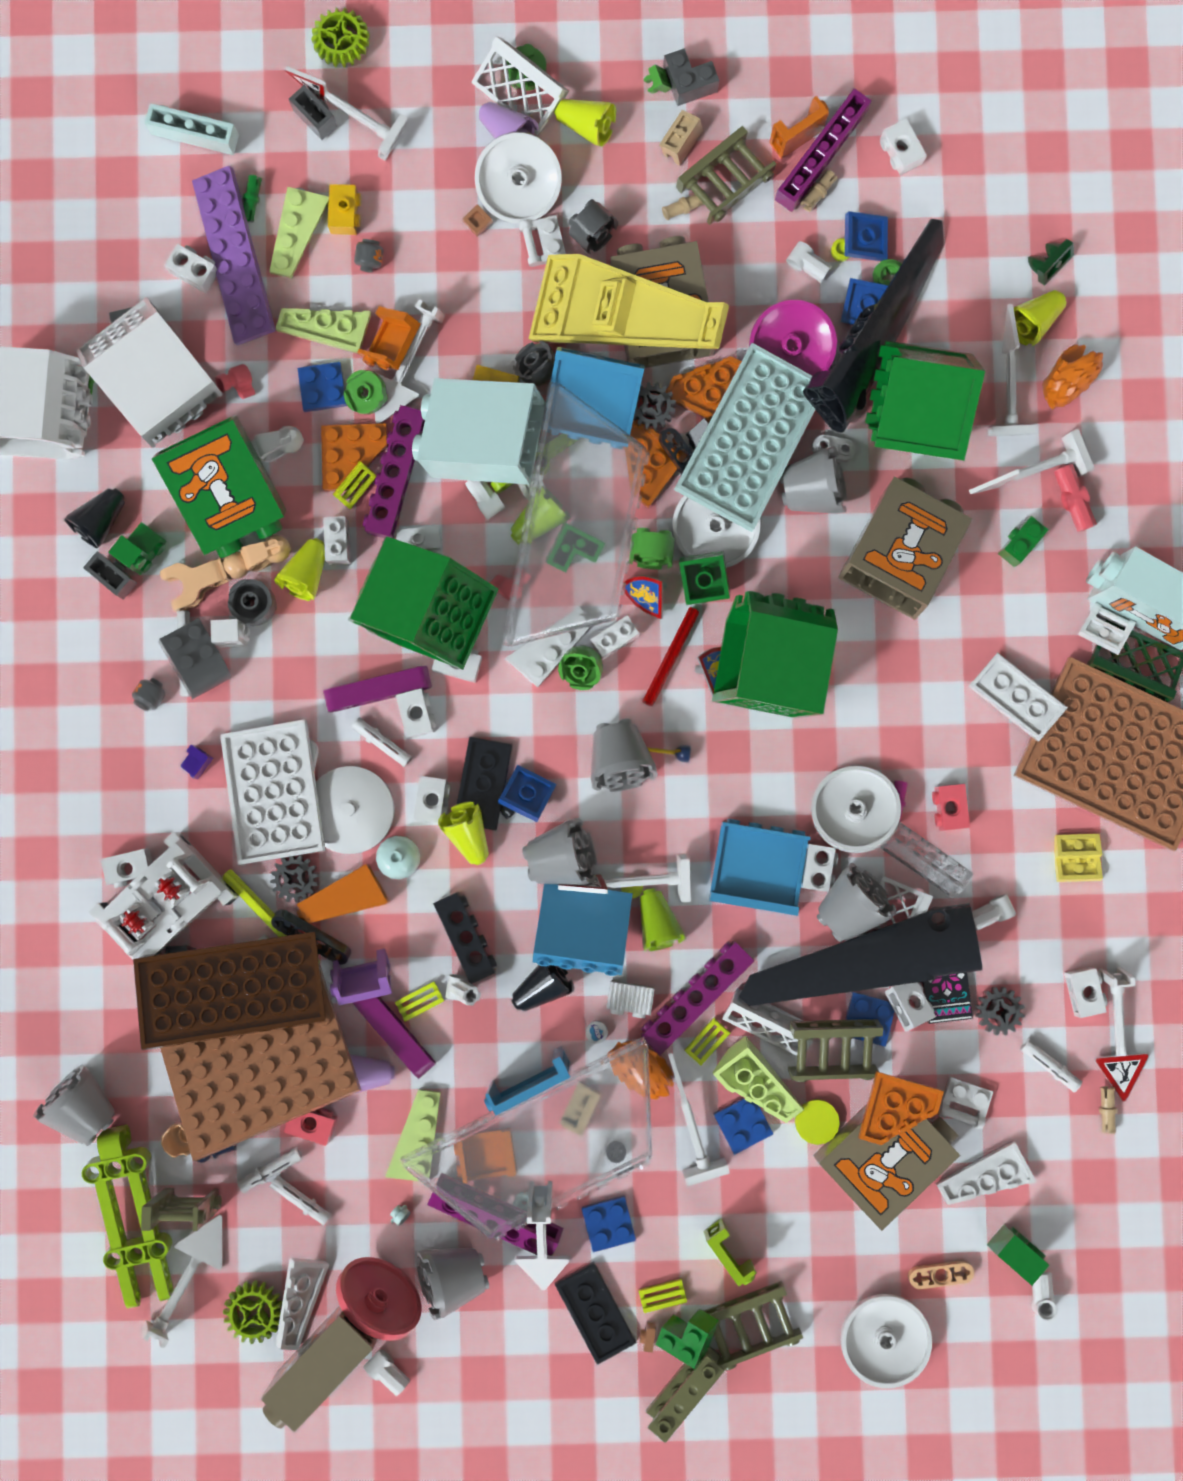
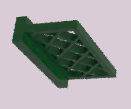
M1108 620L1105 621L1123 631L1125 630V628L1113 622H1110ZM1133 630L1128 638L1136 639L1139 647L1131 650L1126 641L1123 646L1126 651L1125 653L1117 655L1110 651L1112 657L1105 659L1098 656L1103 647L1096 644L1087 665L1167 703L1175 698L1177 692L1175 688L1183 669V652ZM1146 647H1155L1160 656L1151 659ZM1141 650L1146 661L1137 664L1132 653ZM1128 655L1132 666L1129 668L1122 666L1119 660L1120 657ZM1173 655L1180 658L1177 666L1171 668L1166 656ZM1161 659L1166 670L1157 673L1153 661ZM1148 664L1153 675L1148 677L1142 675L1139 667ZM1168 672L1171 679L1170 686L1163 684L1159 675Z

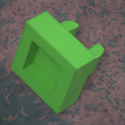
M657 65L648 68L650 75L643 79L646 83L653 81L652 87L647 89L648 92L654 94L660 90L666 93L672 89L665 69Z

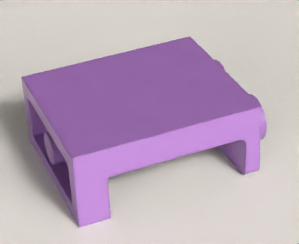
M385 948L376 950L377 961L342 969L338 960L333 961V969L330 970L333 984H330V991L332 997H336L339 1005L392 994L391 966Z

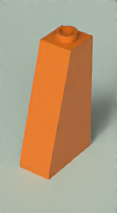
M365 864L296 904L299 908L296 911L299 918L308 923H313L390 903V900L370 865Z

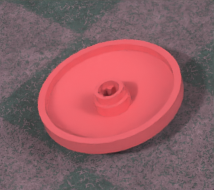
M362 1257L351 1261L338 1277L336 1284L338 1303L348 1320L363 1333L376 1339L393 1341L409 1335L418 1324L422 1312L419 1293L408 1276L393 1264L379 1258Z

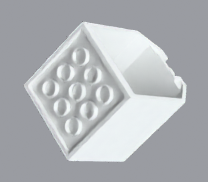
M147 297L76 350L83 368L152 448L167 435L170 436L174 432L179 433L186 426L185 423L190 419L195 420L203 414L202 410L207 407L206 404L223 395Z
M0 346V455L64 460L85 456V452L79 448H83L84 437L87 436V428L91 424L88 413L93 399L90 389L87 387L89 374L82 366H78L82 365L78 357L47 349Z

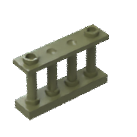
M743 125L678 177L677 190L680 193H683L686 189L692 190L709 209L710 213L707 219L709 225L714 221H721L727 214L726 211L763 181L767 183L775 174L774 170L777 164L775 161L765 167L746 146L745 140L748 131ZM734 150L740 151L759 172L751 180L730 159V154ZM718 163L724 164L743 185L735 193L714 172V167ZM702 176L708 177L727 198L719 206L697 184Z
M878 1019L790 1021L789 1030L793 1038L798 1040L797 1066L788 1067L792 1080L797 1082L857 1078L872 1080L875 1077L876 1071L879 1072L876 1065L872 1064L873 1038L883 1036V1027ZM841 1037V1065H828L829 1040ZM853 1037L864 1038L863 1064L850 1065L851 1039ZM809 1038L820 1039L819 1066H806L807 1040Z
M174 1188L163 1189L142 1206L141 1231H151L161 1221L193 1222V1231H198L218 1212V1209H221L222 1196L219 1195V1189L214 1188L205 1197H177V1195H174Z
M782 1281L704 1310L719 1320L714 1332V1338L722 1357L717 1361V1364L725 1371L735 1368L740 1362L779 1347L796 1345L800 1342V1339H803L800 1328L793 1330L782 1300L787 1295ZM768 1302L774 1303L785 1332L773 1338L761 1309L762 1305ZM747 1310L753 1311L764 1340L752 1346L740 1317L741 1313ZM726 1318L732 1319L743 1348L731 1354L719 1325L721 1320Z
M710 1345L705 1357L696 1368L693 1369L684 1363L646 1409V1413L653 1418L652 1422L648 1425V1429L665 1443L725 1371L717 1364L721 1355Z

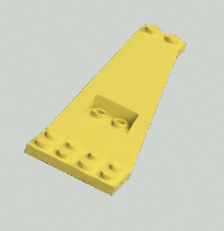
M581 254L548 255L529 340L533 342L719 349L729 305L725 302H705Z

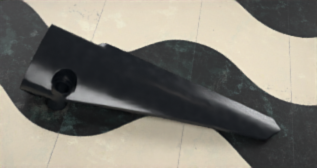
M929 220L878 303L866 307L854 322L839 346V352L842 355L831 370L816 372L804 388V396L832 430L839 433L844 432L855 413L864 409L866 396L874 383L876 369L880 370L882 357H879L880 346L885 345L886 340L897 341L943 247L942 220Z
M966 903L945 907L935 906L929 911L750 974L739 997L749 1006L924 982L934 980L939 976L983 970L971 905ZM934 913H942L944 915L943 921L940 923L933 922L932 916Z

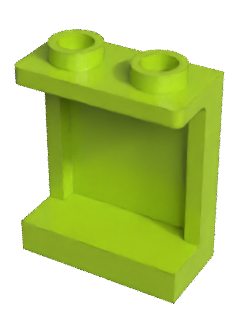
M719 1219L704 1230L706 1242L738 1287L752 1282L755 1278L754 1275L757 1274L752 1260L749 1259L742 1265H738L722 1242L730 1236L723 1219Z

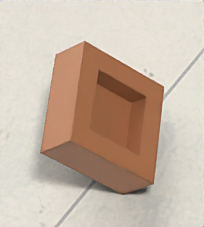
M478 204L462 218V222L477 237L493 223L490 216Z
M646 1322L645 1329H641L639 1343H643V1350L645 1352L653 1353L656 1333L655 1323Z

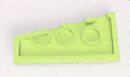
M287 187L269 270L270 274L292 279L304 255L303 252L310 242L326 206L329 204V196Z
M281 308L275 329L281 333L357 353L358 349L362 348L372 313L371 311L353 312L352 310L331 311L326 309L314 311L310 309Z
M418 1090L385 1177L430 1182L441 1092Z

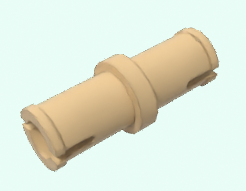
M827 170L822 178L811 186V191L800 203L801 206L806 204L803 209L811 212L819 200L825 198L828 189L838 179L837 176H834L835 173L833 171Z
M694 194L687 198L681 197L679 201L662 207V213L666 220H670L680 214L686 215L690 213V210L704 204Z
M1109 1086L1100 1087L1101 1106L1099 1107L1102 1117L1101 1132L1106 1134V1131H1108V1134H1115V1114L1118 1113L1117 1107H1115V1087H1110L1109 1089Z

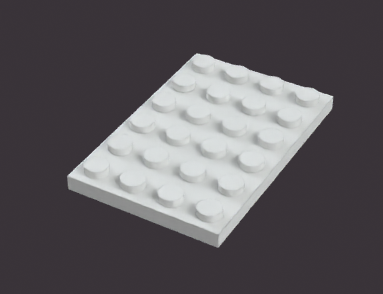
M303 719L220 734L238 865L325 851L307 720Z

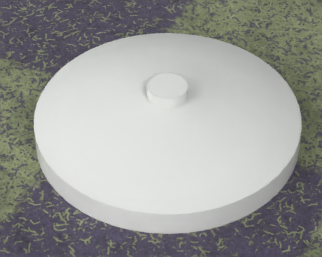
M509 132L500 135L486 145L478 158L475 168V186L478 196L485 208L503 221L521 223L523 221L536 220L552 208L560 193L562 175L559 161L552 148L533 134Z
M683 496L674 512L672 523L673 535L677 546L686 557L724 551L727 568L741 562L753 550L760 533V519L755 529L750 532L692 499Z
M344 766L333 769L318 779L316 788L326 848L343 854H357L372 849L386 837L394 820L395 806L390 789L378 775L361 767Z
M849 766L832 772L818 785L812 798V819L817 832L828 844L841 851L863 853L882 846L893 836L901 817V802L895 786L882 773L868 767Z
M877 1294L867 1297L849 1311L842 1325L840 1342L846 1363L859 1379L869 1385L879 1388H896L906 1385L920 1375L929 1361L932 1350V1336L929 1325L920 1310L903 1297L893 1294Z

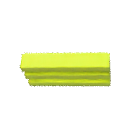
M359 461L332 495L351 509L375 480L376 474ZM363 469V471H362V472L360 473V475L356 478V480L351 484V486L347 489V491H346L342 496H340V495L345 491V489L349 486V484L353 481V479L358 475V473ZM367 474H369L370 476L357 490L353 497L347 502L346 499L357 488V486L364 479V477Z
M434 981L395 1001V1004L405 1022L445 1000ZM433 987L434 992L403 1007V1002ZM437 995V1000L407 1015V1010Z
M713 1017L684 1051L701 1066L728 1037L730 1032ZM715 1024L717 1027L693 1053L691 1050ZM720 1030L724 1032L701 1058L697 1057Z
M682 1278L638 1289L644 1313L687 1303ZM679 1286L678 1290L646 1298L644 1296L648 1293ZM681 1295V1297L674 1298V1299H670V1300H666V1301H663V1302H659V1303H655V1304H651V1305H647V1304H646V1303H650V1302H654V1301H658V1300L670 1298V1297H673V1296Z

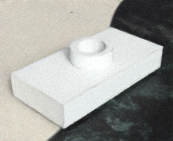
M440 526L396 529V538L399 541L426 550L442 549Z

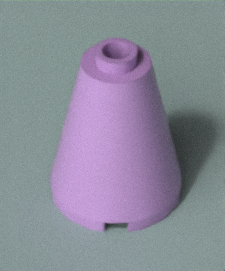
M493 102L483 104L479 110V120L494 138L509 132H526L534 135V131H538L539 128L538 122L534 118Z
M350 1054L361 1087L359 1092L390 1084V1079H394V1066H390L389 1061Z

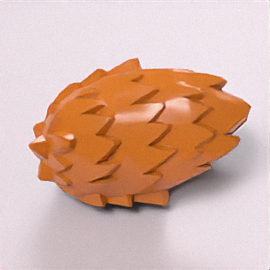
M1077 344L1062 352L1052 367L1050 374L1042 383L1044 398L1052 410L1056 407H1065V405L1070 404L1089 388L1102 370V352L1096 353L1091 351L1087 355H1083L1086 346H1078Z
M625 1041L623 1043L617 1042L615 1047L607 1053L614 1075H618L620 1082L624 1081L629 1090L633 1089L640 1095L654 1100L660 1099L659 1096L667 1097L670 1095L668 1086L674 1085L671 1078L674 1073L665 1058L661 1055L659 1056L656 1051L636 1041Z

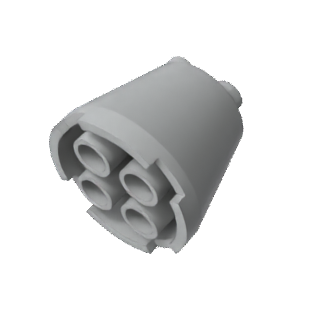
M835 446L824 448L786 466L780 478V483L784 484L785 492L782 493L784 506L787 505L791 511L835 514L846 512V506H843V501L847 499L843 469L839 461H836L839 454Z
M622 719L618 723L611 725L609 723H601L596 726L597 730L593 734L591 783L594 790L599 791L601 788L610 789V792L629 790L642 786V782L648 778L654 780L658 776L656 764L637 726L631 722V719Z
M580 818L565 821L530 840L527 846L523 847V856L529 866L527 872L530 881H536L538 884L587 885L594 883L596 876L593 874V868L597 864L595 848L590 833H586L582 828L583 821Z
M850 863L842 870L818 907L819 914L817 919L821 924L827 925L833 931V936L839 942L850 940L890 920L897 912L895 905L889 904L888 893L883 886L866 870L862 872L856 869L857 866L854 863Z
M81 1065L79 1072L73 1070L50 1092V1095L45 1100L46 1104H40L35 1110L33 1117L55 1131L89 1146L96 1139L97 1136L95 1134L100 1129L106 1130L112 1124L115 1110L90 1070Z
M473 1247L425 1249L416 1253L417 1258L420 1257L421 1262L416 1264L421 1290L427 1303L432 1306L429 1308V1313L433 1320L446 1317L484 1293L485 1289H489L488 1278L486 1275H483L482 1271L484 1266L483 1256L481 1252L477 1253Z

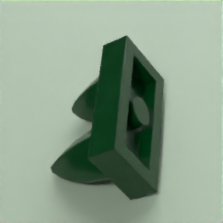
M1066 239L1063 243H1047L1045 247L1048 258L1040 256L1028 257L1029 266L1038 274L1039 283L1045 286L1074 256V245L1070 240Z

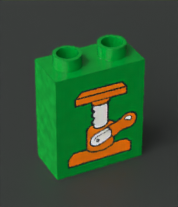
M233 415L157 452L152 457L155 467L204 555L216 550L220 558L227 557L244 547L240 540L241 537L255 531L259 539H264L283 528L279 519L284 517L286 508L237 415Z

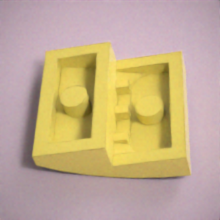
M1100 834L1055 835L1054 855L1057 882L1101 881L1103 879L1100 861L1102 856Z

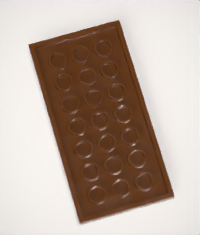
M315 932L133 959L141 1050L326 1022Z

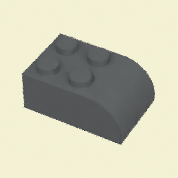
M199 618L159 639V645L192 700L231 679L226 663L215 644L211 643V638Z

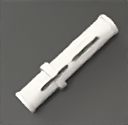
M360 717L353 723L351 728L365 737L366 742L369 744L373 743L403 767L412 758L411 755L382 735L377 727L374 729Z
M1027 1039L1022 1044L1020 1050L1052 1074L1053 1079L1062 1082L1072 1092H1076L1081 1087L1083 1081L1068 1071L1067 1066L1058 1063L1030 1039Z
M295 1147L265 1166L255 1168L254 1172L237 1180V1184L242 1193H246L259 1184H265L267 1179L303 1160V1156L298 1147Z
M279 1175L276 1176L269 1186L303 1210L304 1215L308 1214L321 1223L322 1226L326 1224L332 1215L319 1206L314 1198L311 1200Z

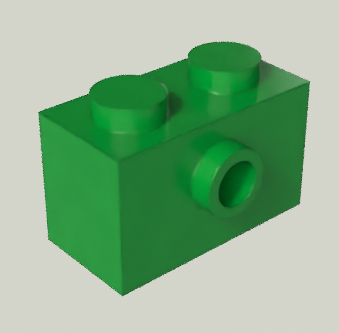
M1030 516L1019 528L1015 527L1007 536L1009 541L999 551L998 555L1015 568L1022 563L1049 529L1033 516Z

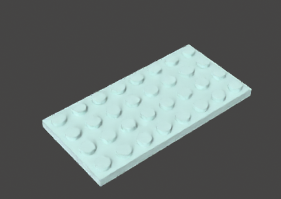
M751 343L674 490L752 532L815 411V408L803 394V390L812 375Z

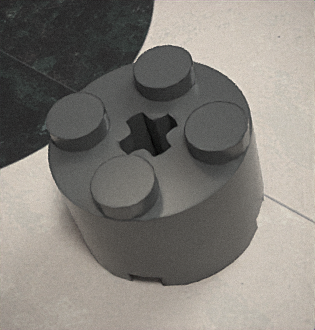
M594 199L589 200L584 209L579 214H574L568 222L571 225L569 235L588 254H591L590 250L597 252L604 247L612 238L610 234L612 229L616 230L618 227V220L601 203L596 202Z
M254 579L240 580L233 585L229 592L228 608L231 614L244 624L250 626L262 625L272 618L277 609L274 593L261 581ZM250 599L255 600L254 606L250 605Z

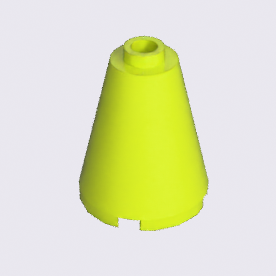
M562 99L554 110L557 121L596 146H604L613 132L610 129L611 122L615 123L616 106L604 101Z
M1052 290L1013 307L1019 343L1025 346L1028 344L1035 346L1040 342L1066 307V297L1062 292Z
M317 538L313 540L308 539L276 575L275 583L281 589L287 587L290 590L289 594L305 601H310L311 598L314 600L325 562L324 542Z
M463 802L451 807L452 812L447 815L444 812L438 819L440 829L470 864L480 865L484 863L489 852L479 805H474L473 802Z

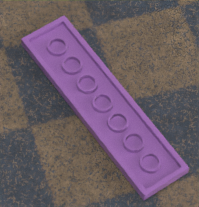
M228 165L192 180L212 260L217 268L216 275L234 344L241 345L275 332L276 329L248 222L245 217L234 169Z

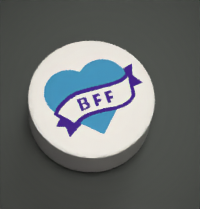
M593 1021L586 1028V1037L591 1043L600 1044L608 1036V1029L601 1021Z

